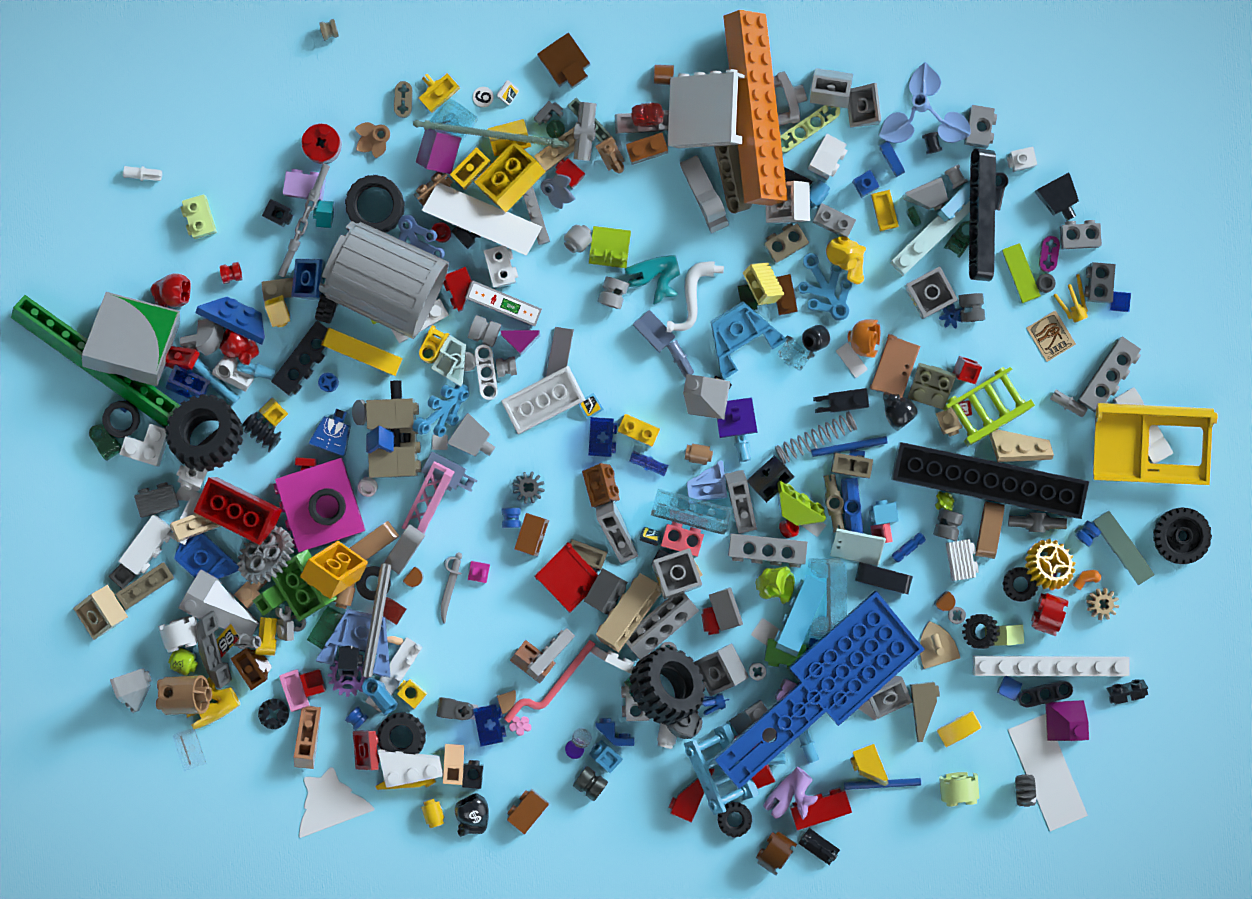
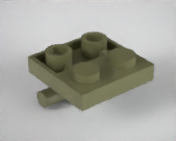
M918 363L908 399L944 410L943 408L949 398L956 374L933 365L929 366Z

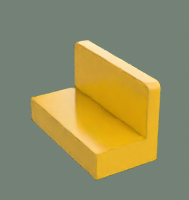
M524 119L487 129L495 132H507V134L528 135ZM495 137L490 138L494 157L501 155L513 141L502 138L495 139ZM515 141L523 149L531 147L529 142Z

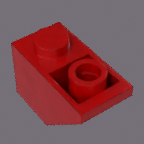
M466 267L446 274V280L443 282L446 291L450 290L453 296L450 298L453 309L457 308L459 312L463 311L468 300L464 297L471 282Z

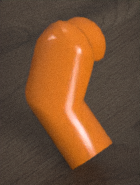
M1097 570L1083 571L1073 586L1081 591L1086 582L1093 581L1098 583L1101 580V574Z

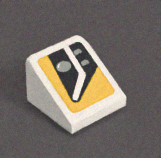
M506 80L497 97L505 104L511 105L519 93V89L509 80Z

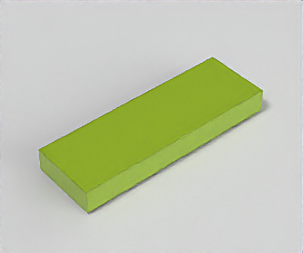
M1018 243L1002 249L1021 302L1025 303L1040 297L1041 295L1021 244Z

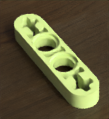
M824 105L782 134L780 139L788 140L790 138L788 134L791 133L792 138L796 141L795 144L793 140L790 141L788 148L782 147V153L789 152L834 121L840 114V107H835V116L832 114L826 117L828 121L825 122L820 112L822 111L824 115L828 112V107L834 108V106ZM813 117L820 118L821 125L819 127L811 125L810 120ZM797 128L805 130L806 134L803 138L795 136Z

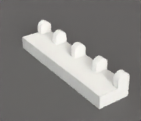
M406 637L390 662V678L381 676L379 681L384 683L386 690L391 696L423 648L408 637ZM368 696L365 702L374 707L377 711L382 712L374 703V701Z

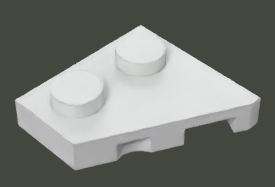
M596 646L592 648V654L632 674L633 661L625 657L621 660L618 658L619 655L611 650L606 652Z

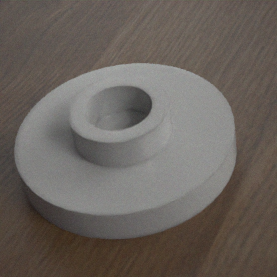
M356 400L352 407V417L356 425H364L367 421L366 403L364 400Z

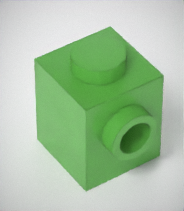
M275 584L252 601L261 614L265 616L286 600Z

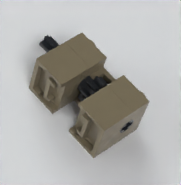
M402 380L390 381L391 399L366 400L367 429L371 431L377 426H381L394 433V451L389 453L378 448L372 453H368L369 478L418 476V472H421V461L417 458V453H421L420 442H417L418 433L413 431V423L416 420V415H419V403L415 402L413 398L402 399Z

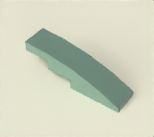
M1107 511L1093 521L1095 526L1102 532L1101 535L1113 553L1117 555L1137 585L1142 584L1155 575L1110 511Z

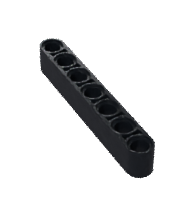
M977 148L973 149L970 158L969 277L971 280L990 282L994 276L996 153L994 150Z

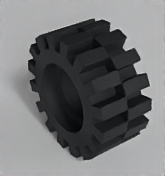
M322 293L316 308L315 320L330 324L338 303L326 298L325 294Z
M1025 567L1012 568L1004 576L1003 590L1014 601L1024 602L1032 599L1039 588L1036 586V580L1030 581L1032 575L1027 574L1029 569ZM1018 577H1024L1028 582V587L1023 592L1016 591L1013 586L1014 580Z
M988 614L971 615L970 618L965 620L967 624H963L965 630H962V634L966 635L963 639L968 640L966 643L972 645V648H989V646L995 645L993 642L998 641L996 636H1000V632H997V629H1000V627L996 626L998 622L993 620L994 617L988 616ZM979 624H983L987 629V634L983 639L978 638L975 633V629Z
M740 802L725 804L726 812L718 814V825L727 836L741 837L751 828V812L747 806ZM732 812H737L742 816V823L737 827H732L727 822V818Z

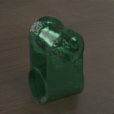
M969 221L961 223L944 246V249H949L957 254L958 258L962 256L969 245V235H964L962 232V227L969 225Z
M103 424L94 425L90 428L89 437L106 461L120 453L122 446L114 436L106 431ZM97 430L103 431L101 436H96Z

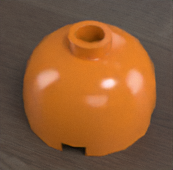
M861 320L853 326L852 331L848 332V342H851L852 349L859 356L869 358L876 356L878 350H875V345L880 344L881 336L880 324H876L878 320Z

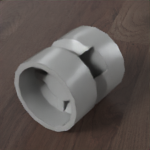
M606 276L603 283L604 291L600 292L597 302L621 310L624 302L622 296L627 293L629 284Z
M476 315L467 338L477 342L482 340L483 344L493 347L501 324L494 321L488 323L486 318Z

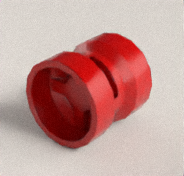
M439 222L432 227V230L437 233L435 241L445 243L451 238V229L447 224Z
M234 262L229 266L226 264L219 266L223 284L230 283L232 280H243L239 262Z

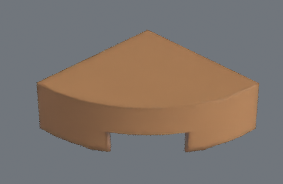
M515 690L497 695L502 714H505L513 707L516 700Z

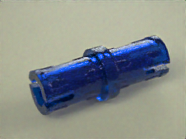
M634 450L629 459V462L643 467L644 470H650L662 476H665L669 466L653 459L652 456L648 457Z

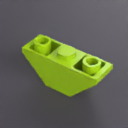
M781 481L777 483L780 509L784 518L795 525L818 523L826 520L825 509L820 503H814L804 493L800 494L795 491L790 484H784Z

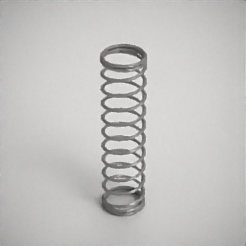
M849 411L846 412L847 422L841 415H839L840 425L835 419H832L833 428L828 422H825V428L827 433L825 432L822 426L818 425V431L820 436L812 428L811 434L813 440L807 432H804L806 443L803 440V438L800 435H798L797 440L799 446L792 438L790 439L792 449L785 441L783 442L785 452L779 445L775 446L776 452L781 462L783 464H786L785 458L788 462H790L785 444L787 445L793 456L797 459V455L795 453L792 441L795 443L800 453L804 455L799 438L802 440L807 450L811 452L806 434L810 438L815 448L817 449L818 446L815 441L813 431L819 438L822 445H825L820 428L822 429L828 440L831 442L832 440L827 425L830 427L835 437L838 439L839 437L834 422L837 424L842 434L845 436V431L841 422V418L847 425L850 432H852V429L854 431L857 430L856 423L851 413Z

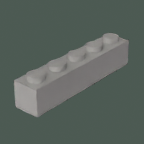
M532 186L523 197L531 222L542 226L537 236L538 244L542 245L549 243L550 239Z
M569 629L561 630L557 634L558 637L552 639L551 645L549 647L546 646L542 650L544 653L542 655L539 654L535 658L536 661L528 665L527 673L536 680L573 640L575 635Z

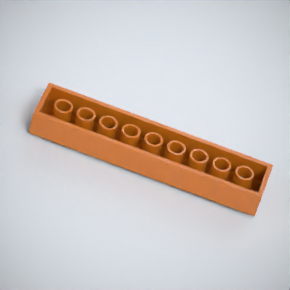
M737 10L723 15L729 69L737 70V73L745 75V78L738 79L736 133L738 136H742V144L738 145L744 203L772 206L788 201L767 18L764 13Z

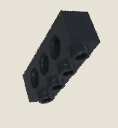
M316 321L271 382L289 396H292V394L296 395L302 388L300 384L304 378L308 379L314 372L312 370L313 366L316 363L320 364L325 357L323 353L327 347L321 346L319 349H314L312 342L315 339H320L323 342L328 328L319 321ZM304 354L310 356V362L306 365L301 363V357ZM295 369L298 371L299 376L296 380H291L289 373Z

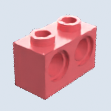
M673 521L671 525L667 524L661 546L676 551L690 548L692 555L698 557L704 534H701V529L690 527V530L682 528L683 524ZM671 530H676L679 533L677 541L669 540L668 533ZM691 535L695 536L698 540L697 545L694 547H690L687 544V538Z

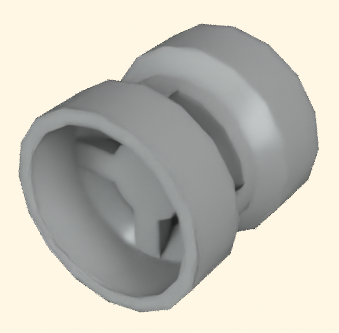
M515 356L508 357L505 360L502 358L496 359L498 378L504 377L506 374L511 376L517 375Z

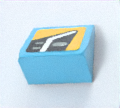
M594 393L578 404L587 420L604 410Z

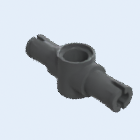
M1029 512L1026 516H1009L1008 527H1022L1028 530V532L1067 529V518H1053L1047 515V513Z

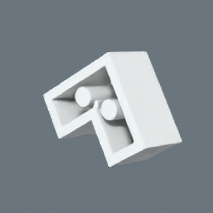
M826 134L808 170L827 180L830 176L834 177L840 166L837 164L838 160L843 161L848 151L845 149L847 144Z
M149 424L144 441L125 436L119 455L160 467L167 445L165 428Z

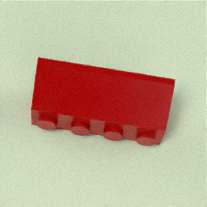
M208 477L194 513L261 545L275 528L283 509L218 477Z

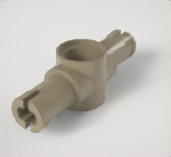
M835 474L830 475L831 481L829 480V475L823 476L826 487L825 506L828 509L829 516H831L833 533L836 532L838 525L839 529L845 530L842 516L844 513L843 499L841 498L840 491L837 489ZM832 498L839 500V507L836 509L831 508L829 505V501Z

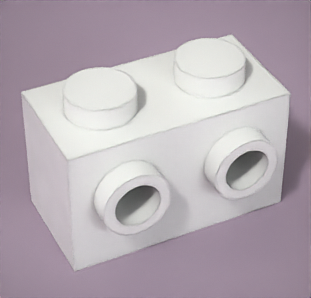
M503 245L483 250L493 288L496 289L516 283L515 278L519 277L516 266L512 267L510 260L514 259L512 250L510 248L507 249ZM497 255H503L501 259H496ZM502 273H507V277L502 278Z

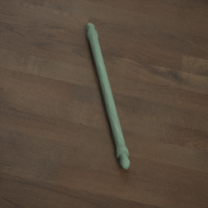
M425 120V122L413 121V126L416 128L423 127L424 130L436 129L488 138L495 137V139L524 141V143L546 144V146L551 145L553 148L558 146L563 148L569 147V142L565 140L558 141V138L546 139L514 133L507 134V132L480 130L465 126L458 127V125L436 124V122L431 123L429 120Z

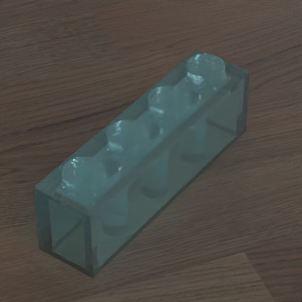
M657 489L650 515L725 535L732 508Z

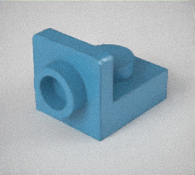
M603 740L596 743L589 753L609 773L623 760Z

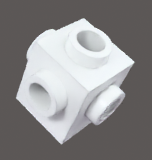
M181 465L176 474L180 476L177 482L181 483L180 486L185 489L191 490L192 488L199 491L208 471L204 469L203 472L196 471L195 468L191 470Z

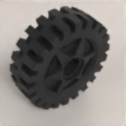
M1180 507L1165 512L1159 518L1153 531V541L1159 554L1166 560L1176 564H1190L1201 559L1208 552V548L1211 546L1212 530L1208 520L1201 513L1191 508ZM1182 530L1187 534L1185 541H1181L1178 538V534Z

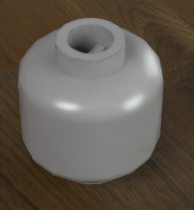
M576 224L572 226L564 235L565 247L572 253L583 252L592 242L591 230L585 225L580 226Z

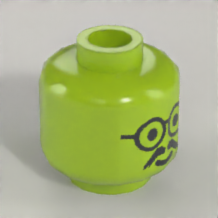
M184 648L173 651L168 661L171 670L187 676L190 672L194 673L198 666L196 654Z

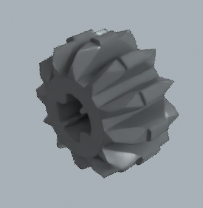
M532 471L529 478H527L526 472H523V480L519 476L516 477L520 484L513 483V486L519 487L513 493H521L517 497L518 500L525 496L524 503L526 504L528 497L531 498L532 503H535L533 496L541 499V495L537 492H545V489L539 488V486L545 484L544 481L536 482L541 476L537 475L535 479H532L534 475ZM533 483L534 486L532 488L534 490L532 492H525L524 489L526 487H524V484Z
M1028 774L1016 776L1015 789L1018 806H1035L1036 785L1034 776Z

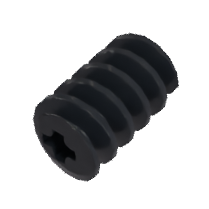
M256 411L243 422L241 427H245L244 433L246 434L251 431L250 438L257 436V443L263 441V448L269 446L268 452L270 453L281 441L280 436L282 432L279 431L275 434L276 427L273 426L269 429L270 422L268 421L263 424L264 417L262 416L257 419L258 412Z

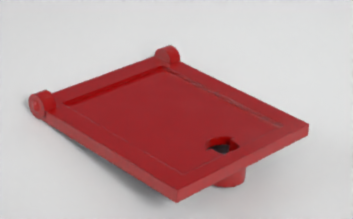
M567 542L534 577L571 613L587 596L598 574L574 550L571 543Z

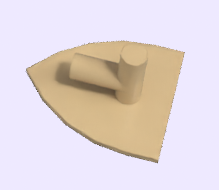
M929 621L923 630L920 644L925 649L920 653L923 668L926 669L960 659L958 648L950 634L941 626Z

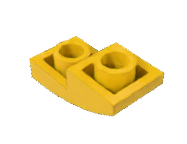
M971 711L956 718L955 721L938 728L937 732L945 747H948L978 731L982 726L974 712Z

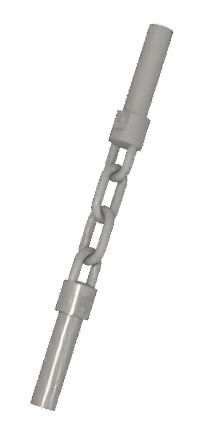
M323 163L314 187L310 190L305 203V212L295 228L296 234L294 239H291L289 242L288 251L278 273L281 277H285L294 254L300 246L299 239L307 228V219L320 197V190L330 168L327 164ZM309 201L314 202L312 208L311 206H308ZM301 222L305 223L302 232L298 230Z

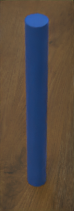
M887 436L812 449L811 454L812 457L888 444Z
M921 778L888 780V785L886 786L875 781L844 782V790L921 786Z

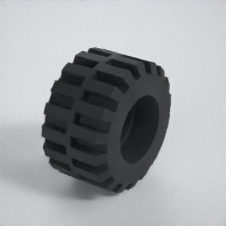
M410 713L392 714L378 728V747L381 750H385V752L396 753L398 751L404 754H419L426 742V731L424 730L423 723L419 721L418 717L416 718ZM397 726H406L413 734L412 743L406 748H398L391 742V731Z

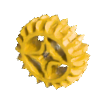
M1051 539L1040 540L1027 551L1028 555L1024 559L1027 563L1024 567L1029 569L1027 574L1032 575L1030 581L1036 580V586L1042 584L1043 590L1047 588L1050 591L1061 589L1069 584V581L1074 577L1072 574L1076 570L1073 566H1075L1076 562L1071 561L1074 555L1068 554L1070 549L1065 550L1063 548L1064 543L1058 545L1057 540L1053 542ZM1041 552L1048 553L1047 556H1040ZM1054 573H1061L1060 577H1053Z

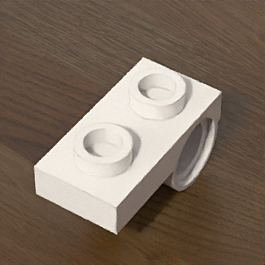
M224 355L213 369L212 375L246 392L254 381V375L237 371V359L228 358Z

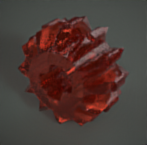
M641 103L631 108V119L635 126L648 127L659 125L663 122L664 111L659 103Z

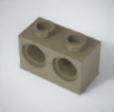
M790 223L782 228V233L778 235L773 233L765 238L767 242L764 243V246L775 264L809 244L798 223L795 225ZM789 233H797L799 240L796 242L790 241L788 238ZM774 242L781 243L782 251L775 252L772 249V244Z
M834 453L831 472L869 479L871 477L873 459Z

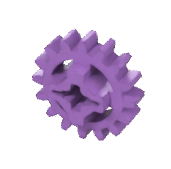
M335 660L336 666H330L329 668L333 672L328 674L329 677H332L329 684L335 685L332 690L339 689V695L346 692V697L350 696V692L354 696L357 695V690L363 692L362 685L368 677L362 676L360 682L357 677H352L353 680L348 679L342 682L346 676H340V679L337 681L338 661ZM359 666V671H361V675L363 666ZM345 684H351L354 688L347 689L342 686Z

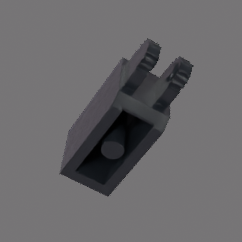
M867 388L813 397V401L816 402L828 400L829 407H819L815 409V413H835L869 407Z

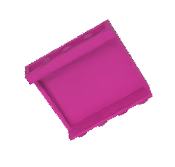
M343 458L275 479L276 483L273 484L276 495L280 494L282 501L279 502V505L283 509L282 513L286 512V527L288 531H292L294 537L292 538L293 548L298 549V552L366 530ZM325 488L340 492L346 503L343 517L331 525H321L315 522L308 510L312 495L318 490ZM322 496L316 503V511L323 518H331L338 511V502L332 496Z

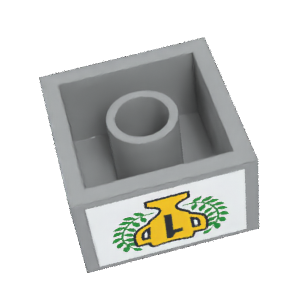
M940 266L904 286L922 319L958 301Z
M690 548L652 561V566L664 599L700 588L703 585Z

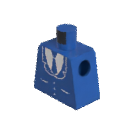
M336 409L332 419L324 416L309 444L345 456L351 426L343 423L347 412Z

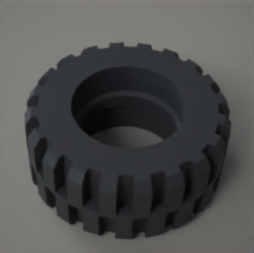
M206 394L200 395L199 398L196 396L190 397L189 401L186 402L184 400L180 403L181 406L179 408H175L172 411L174 413L172 417L169 416L167 420L169 426L165 428V433L167 434L165 437L171 452L187 468L191 470L195 468L196 471L203 472L204 469L213 471L214 467H223V463L226 461L230 462L233 459L232 455L238 453V445H241L243 441L241 437L243 435L242 423L234 410L223 399H218L214 395L208 397ZM206 421L219 422L218 431L211 441L200 446L190 445L192 432L198 425Z
M661 647L640 659L632 669V675H630V683L632 685L630 690L634 695L633 700L639 705V710L641 712L644 711L647 718H653L654 722L664 725L676 724L695 713L704 700L705 684L702 682L704 680L703 675L700 674L698 665H695L693 663L694 660L690 656L687 657L685 652L677 651L676 648ZM660 674L665 676L672 684L675 698L664 689Z

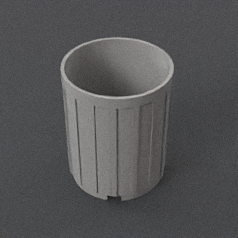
M351 221L345 228L349 232L347 235H340L322 274L326 281L325 284L320 283L319 291L324 293L326 298L414 339L423 327L438 297L448 271L449 262L367 224Z

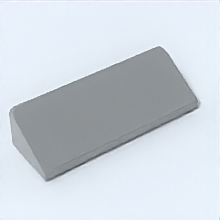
M555 327L546 377L568 366L574 329Z

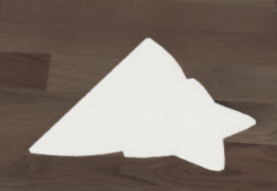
M330 767L321 778H304L308 790L304 808L307 810L301 821L299 837L308 836L374 811L375 808L362 797L351 793L352 789L339 782L334 768Z

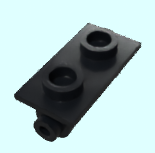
M1135 679L1125 684H1114L1106 689L1110 695V704L1114 703L1117 705L1128 702L1127 695H1130L1131 701L1145 698V696H1148L1147 689L1149 688L1144 679Z
M808 828L798 844L829 866L832 861H835L840 851L839 848L811 828Z

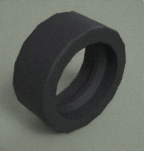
M117 401L105 409L102 423L110 435L117 438H125V436H130L137 430L140 424V414L138 409L131 403ZM124 408L131 413L133 422L128 429L117 430L111 425L110 416L115 409Z
M329 488L318 490L313 494L308 506L310 516L321 525H331L338 522L343 517L346 509L344 497L340 492ZM322 496H332L338 502V511L331 518H323L316 511V503Z

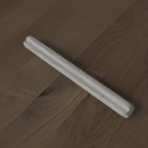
M382 563L380 566L362 669L363 677L370 678L373 674L391 572L390 564Z

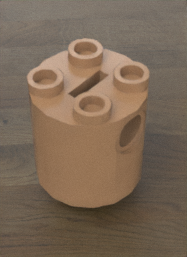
M203 675L164 677L157 681L158 698L156 700V708L165 715L202 714L207 711L212 699V690Z

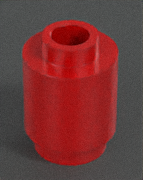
M713 607L703 608L701 617L704 632H708V635L719 634L720 628Z

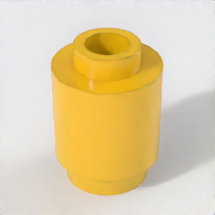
M434 798L424 801V806H421L426 824H429L430 828L444 824L443 819L445 817L440 802L435 801Z

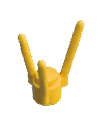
M1079 274L1076 277L1081 304H1078L1071 284H1068V288L1075 305L1070 308L1071 312L1059 296L1054 294L1055 299L1067 314L1068 319H1073L1074 323L1088 318L1086 313L1088 309Z

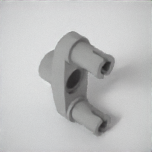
M785 71L779 72L774 76V87L781 86L784 88L790 108L789 112L778 115L779 126L800 122L798 103L807 101L803 84L793 87Z

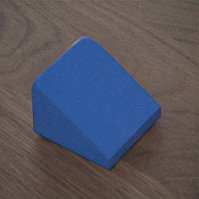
M1004 676L997 693L1016 701L1022 683Z

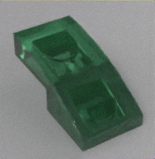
M328 605L307 638V641L323 650L344 614Z

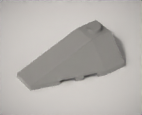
M200 570L178 608L198 619L210 611H214L218 627L226 629L232 624L238 635L243 633L252 636L260 622L244 606H241L236 601L235 596L228 592L216 577Z
M144 668L110 679L116 698L122 704L125 703L132 713L139 711L152 681L149 671H145Z

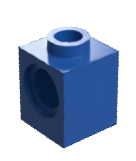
M871 170L852 181L861 198L880 187Z

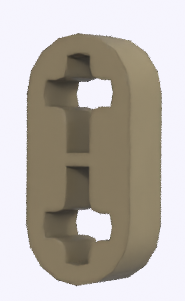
M400 81L395 87L394 111L400 118H407L412 112L413 89L410 83L406 81ZM403 85H406V88L409 89V92L405 93V98H402V93L399 91ZM402 101H405V107L408 108V111H405L404 114H401V111L398 110L402 106Z

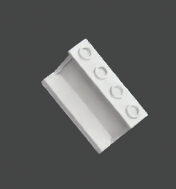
M728 69L726 73H721V71H710V74L694 72L692 76L680 73L678 77H670L668 146L680 149L742 144V136L736 135L738 79L745 78V75L737 73V70Z

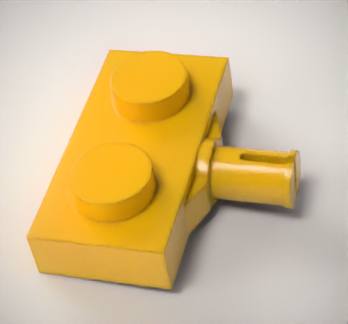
M448 73L436 81H433L429 74H425L426 78L423 76L422 80L429 87L419 99L433 113L461 88Z

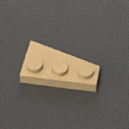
M999 429L989 434L997 462L1053 459L1054 453L1050 441L1047 439Z

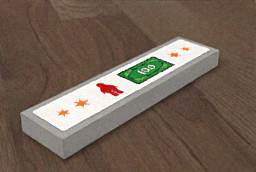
M471 280L464 297L534 327L542 311V308Z

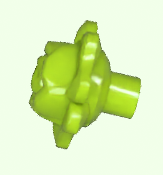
M938 491L936 495L938 502L935 504L936 509L940 510L943 508L944 510L952 511L955 501L953 496L948 492Z

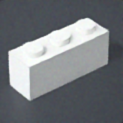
M152 515L119 562L136 575L145 574L151 566L149 564L150 560L153 557L157 558L162 551L160 548L164 542L168 543L173 533L170 525L157 515Z

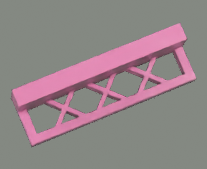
M435 461L433 462L402 526L403 529L409 526L410 519L418 518L420 524L417 529L425 534L455 473L453 470ZM435 468L444 472L442 479L435 481L433 475ZM433 485L435 493L433 496L427 497L425 488ZM425 501L428 508L426 512L419 513L417 505Z

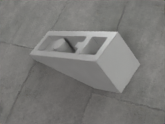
M739 470L724 474L738 534L757 530L744 471Z
M610 501L596 507V518L620 563L622 564L638 557L633 541L615 502Z

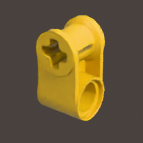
M432 325L419 350L420 358L428 364L435 362L440 354V349L450 334H445ZM427 349L433 350V356L429 359L424 358L423 355Z

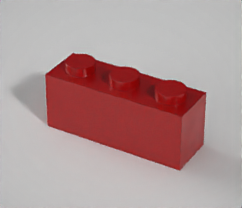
M840 787L829 790L830 794L822 796V793L813 795L818 796V799L814 804L808 806V813L804 819L801 818L796 801L792 802L793 806L789 808L796 829H804L852 813L846 791L844 789L840 790Z

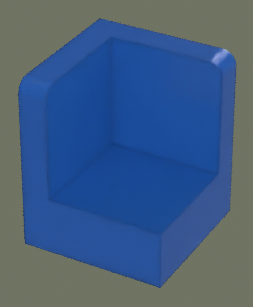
M377 426L367 433L366 452L369 454L378 448L389 453L394 451V433L381 426Z

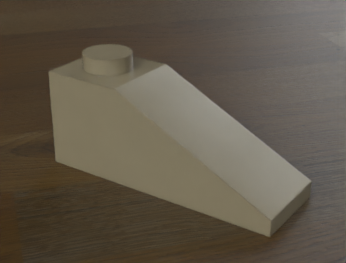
M933 681L910 684L917 742H923L937 703V697H940L939 686H935Z

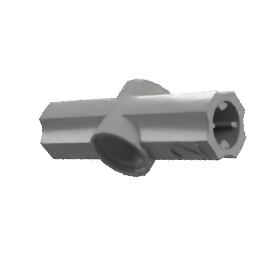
M580 102L578 122H576L574 129L575 147L573 159L590 161L592 141H594L596 124H594L596 103Z

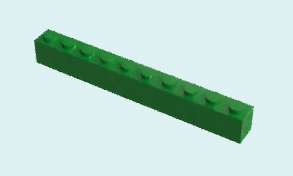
M24 295L13 307L11 318L161 426L164 428L169 426L167 422L169 416L172 417L174 414L172 411L181 405L153 385L131 380L122 375L108 374L83 367L82 353L88 339L27 295Z

